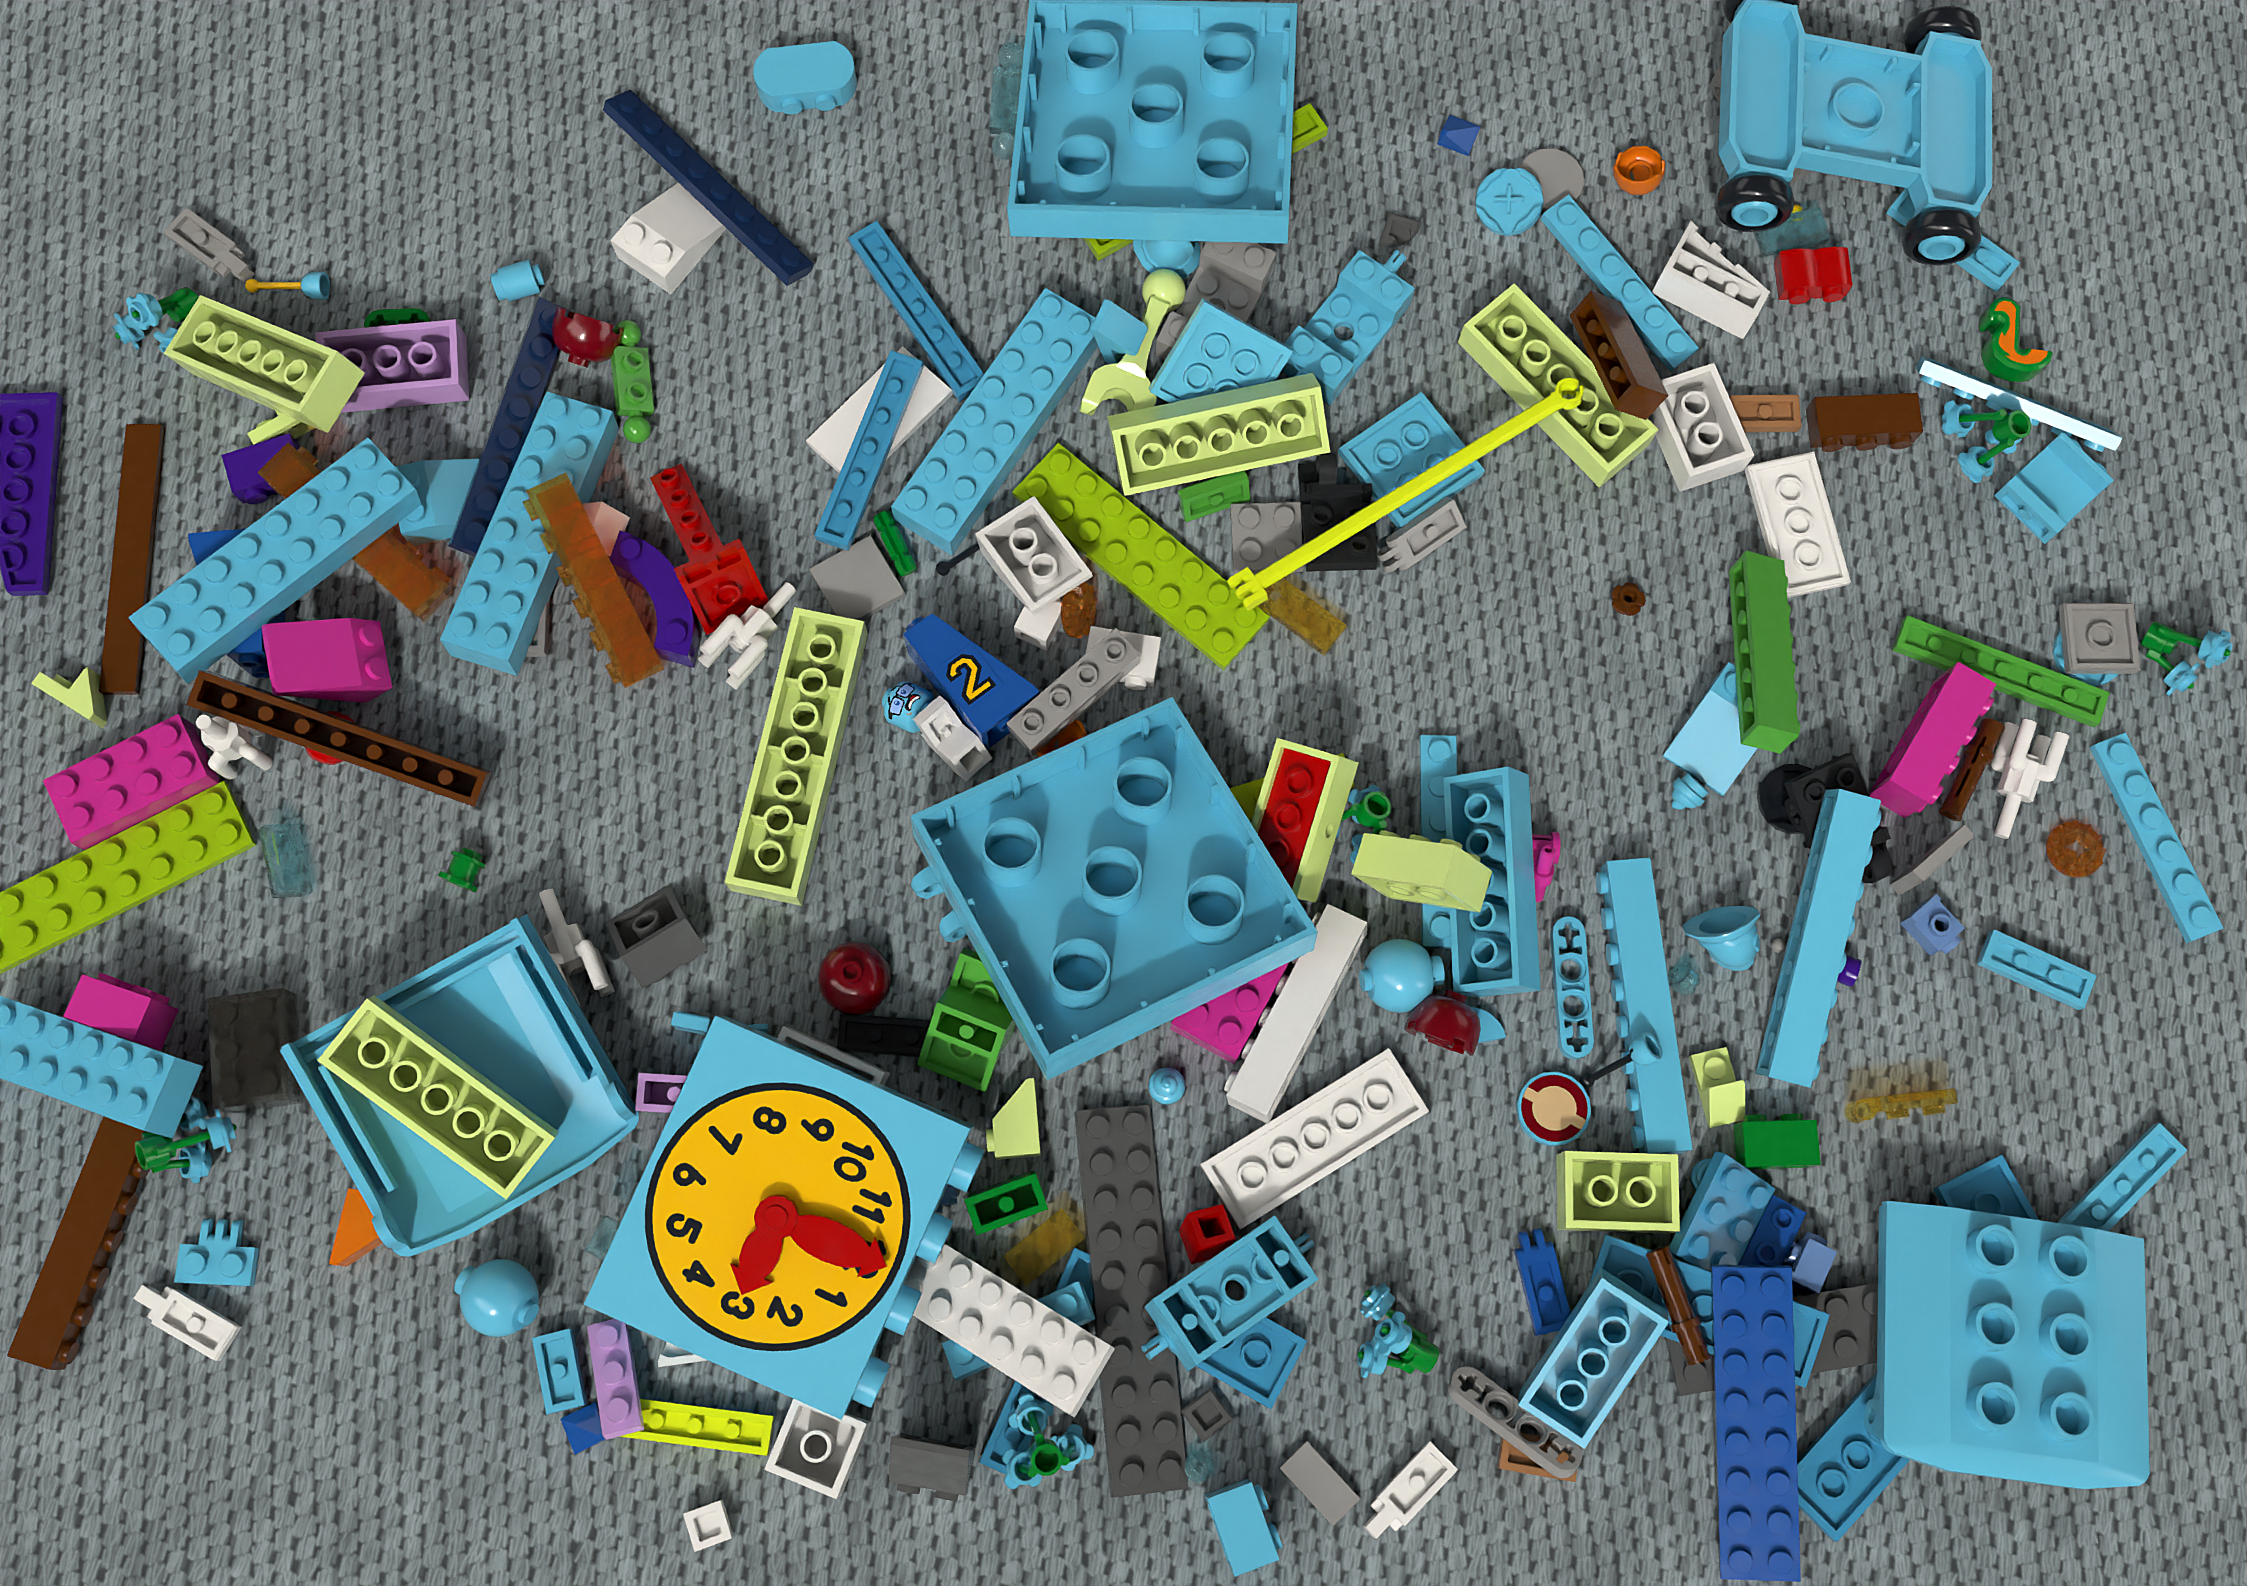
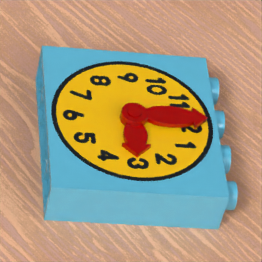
M715 1016L584 1305L842 1420L853 1400L872 1408L891 1365L873 1357L876 1346L884 1328L902 1336L904 1335L922 1295L921 1291L904 1284L916 1256L934 1264L936 1263L954 1222L936 1213L948 1185L967 1192L985 1150L967 1142L974 1127L972 1124L728 1016Z

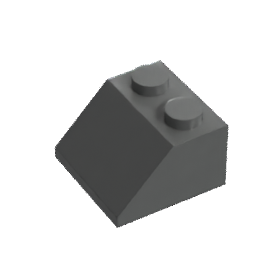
M669 885L606 922L621 958L642 989L651 983L661 981L669 972L682 964L692 962L700 953L707 950Z

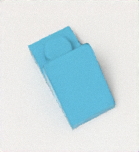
M1104 299L1091 330L1104 361L1115 364L1119 363L1125 354L1135 356L1138 353L1148 327L1112 301Z

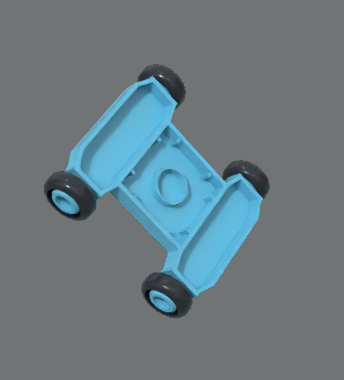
M1723 0L1726 19L1731 24L1723 35L1718 154L1729 178L1727 183L1719 189L1716 197L1715 210L1718 219L1728 228L1741 232L1768 231L1782 225L1790 218L1794 208V195L1788 183L1793 178L1794 169L1800 168L1908 188L1915 213L1902 231V246L1904 253L1915 262L1935 266L1949 265L1965 260L1974 254L1981 243V229L1976 217L1981 212V205L1992 188V68L1981 48L1982 30L1979 19L1970 10L1961 7L1942 6L1919 13L1909 22L1904 34L1906 52L1806 34L1798 14L1800 0Z

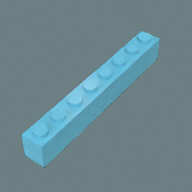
M1842 789L1825 790L1755 1074L1811 1088L1812 1081L1819 1074L1820 1061L1818 1056L1821 1045L1826 1042L1829 1033L1827 1019L1830 1009L1834 1007L1837 1000L1838 991L1835 987L1838 974L1843 971L1846 964V953L1844 950L1847 938L1851 936L1855 927L1853 913L1856 902L1860 900L1864 890V883L1861 880L1864 868L1869 864L1873 853V848L1870 845L1873 831L1878 828L1881 821V811L1879 810L1881 800Z
M1638 858L1607 861L1600 868L1601 872L1596 873V887L1599 894H1604L1606 908L1601 909V923L1604 930L1609 929L1610 943L1606 944V959L1608 965H1614L1615 979L1611 980V995L1614 1002L1619 1001L1621 1015L1616 1017V1031L1619 1038H1624L1626 1052L1621 1053V1058L1630 1054V1043L1645 1032H1649L1656 1038L1662 1050V1058L1652 1064L1640 1065L1631 1061L1622 1066L1623 1073L1625 1075L1629 1074L1631 1089L1626 1090V1103L1628 1110L1634 1111L1636 1126L1631 1128L1632 1144L1635 1149L1639 1148L1640 1153H1685L1693 1149L1651 859Z

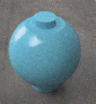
M1392 939L1379 944L1366 958L1364 969L1359 971V982L1362 991H1367L1371 1000L1379 1007L1398 1013L1412 1011L1420 1002L1432 994L1434 986L1443 985L1445 980L1444 966L1440 956L1430 957L1421 945L1407 939Z
M495 1259L487 1261L477 1268L468 1266L459 1274L455 1282L454 1290L460 1295V1308L463 1317L474 1330L483 1335L503 1337L514 1334L526 1325L531 1324L538 1314L539 1293L537 1283L530 1271L515 1261Z

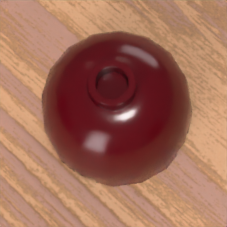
M557 307L552 326L553 340L559 350L569 355L568 362L588 368L589 362L602 363L611 358L614 349L620 346L623 328L619 327L618 332L614 333L612 332L614 326L612 324L571 311L565 317L566 309Z
M855 941L839 944L830 950L821 962L818 974L820 993L831 1007L843 1014L861 1015L873 1011L889 994L892 981L889 963L882 953L867 943Z
M1446 990L1444 996L1431 994L1413 1008L1404 1030L1416 1036L1417 1031L1424 1033L1425 1038L1432 1044L1463 1055L1466 1051L1470 1056H1473L1479 1041L1481 1027L1476 1011L1465 1004L1467 997L1457 992Z

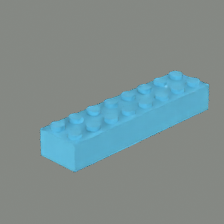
M1047 288L1043 290L892 504V513L896 522L953 556L1097 349L1098 344L1091 330L1096 319L1094 316Z
M546 391L440 638L450 656L515 676L518 675L528 647L537 630L544 607L550 599L572 546V543L568 541L583 503L590 502L617 436L619 427L613 411Z
M366 438L128 618L188 684L197 677L199 670H207L259 630L261 626L267 624L418 508L421 502L417 491L369 438Z

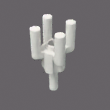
M785 582L762 609L751 605L740 618L735 614L728 615L700 646V650L703 653L698 657V660L709 668L730 645L741 656L728 669L730 676L726 679V683L737 690L765 656L764 650L768 647L767 640L778 629L772 618L796 593V589L790 583Z
M201 715L197 718L196 725L201 729V739L204 745L214 751L208 760V766L224 778L232 780L237 776V769L228 762L241 757L251 761L262 770H268L272 767L273 760L257 747L251 745V738L248 733L250 732L252 735L260 737L264 732L218 716L210 718L207 715Z
M2022 719L2019 728L2017 724L2005 722V730L2000 736L1994 754L1995 757L1991 763L1995 771L2003 772L1997 791L2001 795L2006 796L1994 832L1995 836L2009 839L2021 801L2033 802L2040 780L2051 782L2056 778L2069 735L2061 732L2054 733L2043 765L2051 738L2037 735L2031 754H2027L2037 723L2029 719Z
M553 889L540 892V899L553 929L544 936L545 943L578 1004L579 1001L569 976L587 970L594 990H598L601 997L615 992L599 950L593 946L590 940L584 939L579 924H566Z

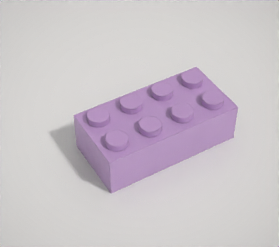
M456 319L315 332L316 343L338 351L365 372L341 413L470 401L467 337Z

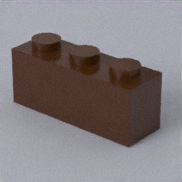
M1918 393L1815 397L1806 408L1810 448L1822 447L1824 452L1838 451L1845 446H1856V449L1859 451L1871 450L1878 445H1890L1891 449H1904L1911 446L1923 433Z

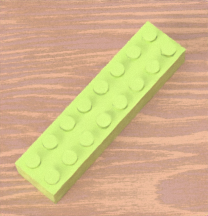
M794 607L725 879V884L733 892L802 906L868 637L864 621Z

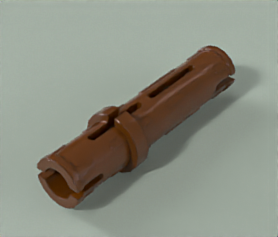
M1990 718L1982 720L1981 727L1973 743L1967 745L1964 751L1966 758L1954 779L1942 807L1939 809V814L1956 822L1961 821L1962 815L1986 765H1990L1995 757L1993 754L1994 748L2005 730V726L2002 723Z
M1669 1246L1646 1253L1663 1301L1669 1312L1672 1322L1669 1325L1672 1333L1676 1332L1687 1365H1695L1709 1360L1711 1356L1698 1326L1701 1324L1698 1315H1694Z

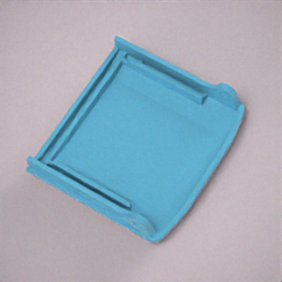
M528 914L520 918L516 917L508 925L377 996L559 1131L555 1139L507 1200L317 1061L360 1006L294 1043H288L281 1047V1054L374 1216L372 1223L377 1235L388 1248H391L400 1256L410 1257L473 1233L590 1166L634 1130L639 1122V1111H635L636 1105Z
M1895 1201L1882 1202V1206H1879L1877 1378L1873 1399L1868 1400L1864 1411L1866 1430L1879 1438L1882 1446L1890 1453L1948 1472L2073 1489L2140 1486L2146 1482L2150 1474L2144 1239L2095 1228L1953 1207Z

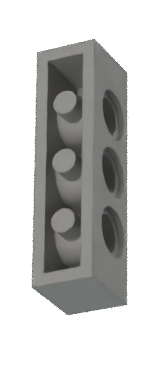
M1115 628L1006 723L1009 731L1033 757L1036 752L1046 746L1140 663V654Z

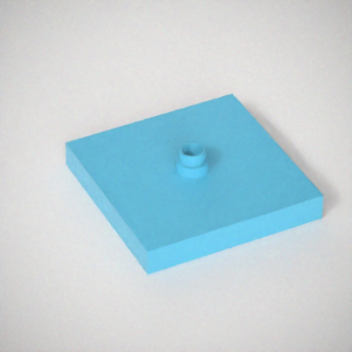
M1029 0L1007 205L1010 236L1288 244L1298 3L1168 0Z
M1173 697L911 815L913 836L1046 1080H1050L1313 951L1315 947L1317 929Z

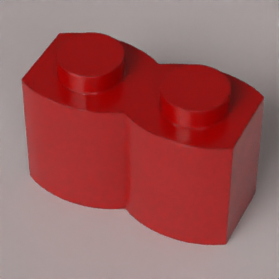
M1824 247L1815 250L1790 249L1779 252L1774 261L1778 300H1789L1790 304H1802L1810 298H1823V301L1828 303L1836 302L1843 299L1853 286L1848 248Z

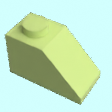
M1034 1078L1026 1079L992 1119L993 1129H986L988 1152L995 1151L996 1160L1041 1156Z

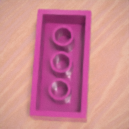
M1960 662L1954 664L1938 677L1931 685L1870 790L1869 796L1881 800V805L1903 818H1907L1914 812H1922L1927 804L1933 805L1943 791L1944 787L1940 785L1942 778L1945 774L1949 776L1960 761L1961 757L1956 754L1961 745L1966 746L1974 737L1978 728L1973 724L1979 715L1983 717L1993 704L1994 698L1990 695L1996 683Z
M177 714L44 779L43 782L70 843L86 850L220 783L216 772L208 766L209 757L194 724Z
M1289 962L1174 1018L1170 1030L1235 1064Z

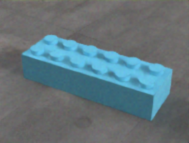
M1507 766L1445 777L1446 839L1462 844L1463 851L1479 856L1481 858L1480 863L1492 870L1480 913L1449 908L1453 991L1473 998L1540 991L1529 774Z
M0 996L1 1079L143 1131L173 1138L203 1066Z

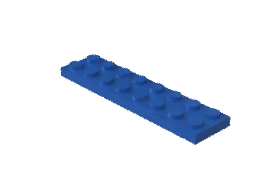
M1711 1265L1720 1579L1801 1582L1792 1267L1790 1265Z

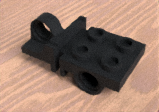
M1335 452L1317 455L1315 463L1298 464L1303 545L1371 504L1372 483L1337 484V458ZM1374 523L1305 564L1306 572L1376 570L1378 560Z
M1845 753L1784 783L1790 797L1785 801L1787 816L1792 825L1798 831L1804 833L1807 841L1803 842V845L1811 849L1825 790L1842 789L1870 797L1854 755ZM1878 826L1873 831L1870 844L1873 848V853L1869 864L1864 868L1861 880L1863 883H1875L1891 875V870L1895 869L1886 847V841L1891 839L1887 827Z

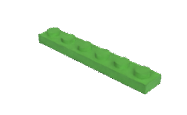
M1908 615L1902 619L1892 651L1944 671L1960 662L1996 683L1994 690L2093 728L2101 722L2110 693Z

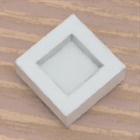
M723 1499L683 1514L694 1552L734 1538Z

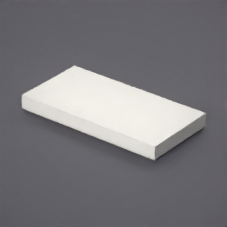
M904 347L897 351L898 353L915 358ZM884 365L806 440L807 445L839 473ZM926 366L922 370L887 459L953 395L952 389Z
M1814 451L1747 465L1744 470L1768 556L1784 560L1785 575L1788 577L1787 598L1849 585L1851 580Z

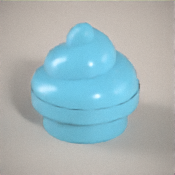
M1687 773L1683 778L1678 777L1673 782L1674 790L1671 794L1673 799L1672 808L1682 810L1685 807L1696 808L1701 806L1705 802L1703 798L1709 792L1692 775Z
M1160 1068L1149 1079V1093L1160 1104H1174L1184 1094L1185 1080L1182 1074L1174 1068Z

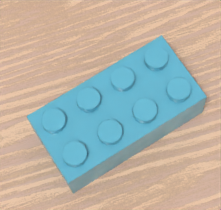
M1600 1268L1520 1389L1518 1405L1585 1449L1668 1325L1669 1317L1667 1310Z

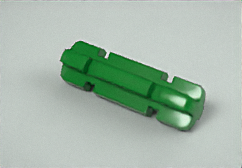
M886 510L876 514L873 517L874 524L892 561H895V567L899 575L904 577L912 574L917 569L916 563L912 555L909 554V549L898 527L895 526L896 524L891 513Z

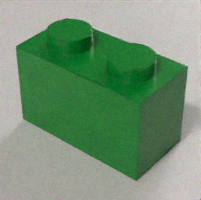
M1802 1113L1780 1115L1781 1121H1767V1116L1764 1114L1744 1116V1122L1733 1125L1736 1161L1747 1169L1811 1168L1821 1165L1817 1120H1804Z
M1033 1170L963 1196L976 1235L1048 1210L1040 1183Z

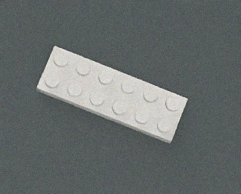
M1388 1048L1273 1119L1269 1124H1265L1205 1161L1200 1166L1237 1227L1241 1230L1422 1117L1429 1110Z
M946 1244L943 1245L935 1264L916 1256L904 1283L922 1292L913 1316L1073 1417L1078 1413L1115 1349Z

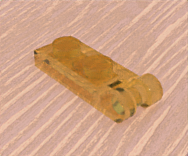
M1284 578L1264 589L1268 600L1258 605L1261 610L1265 611L1323 656L1328 653L1347 628V625ZM1273 591L1281 594V597L1276 602L1269 597Z
M1955 1088L1868 1097L1848 1103L1844 1109V1115L1849 1122L1855 1124L1870 1120L1876 1114L1886 1113L1887 1120L1910 1117V1110L1922 1109L1923 1116L1939 1115L1946 1113L1945 1107L1957 1104L1958 1100Z

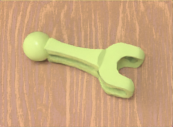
M1158 269L1147 276L1142 286V296L1146 303V308L1143 311L1141 322L1148 327L1140 349L1135 356L1125 354L1119 363L1104 365L1093 372L1079 406L1080 412L1092 416L1100 403L1107 399L1121 401L1126 405L1128 412L1155 406L1157 397L1150 393L1149 386L1151 382L1146 376L1148 355L1152 341L1159 326L1165 319V315L1179 308L1184 301L1186 288L1179 274L1170 269Z

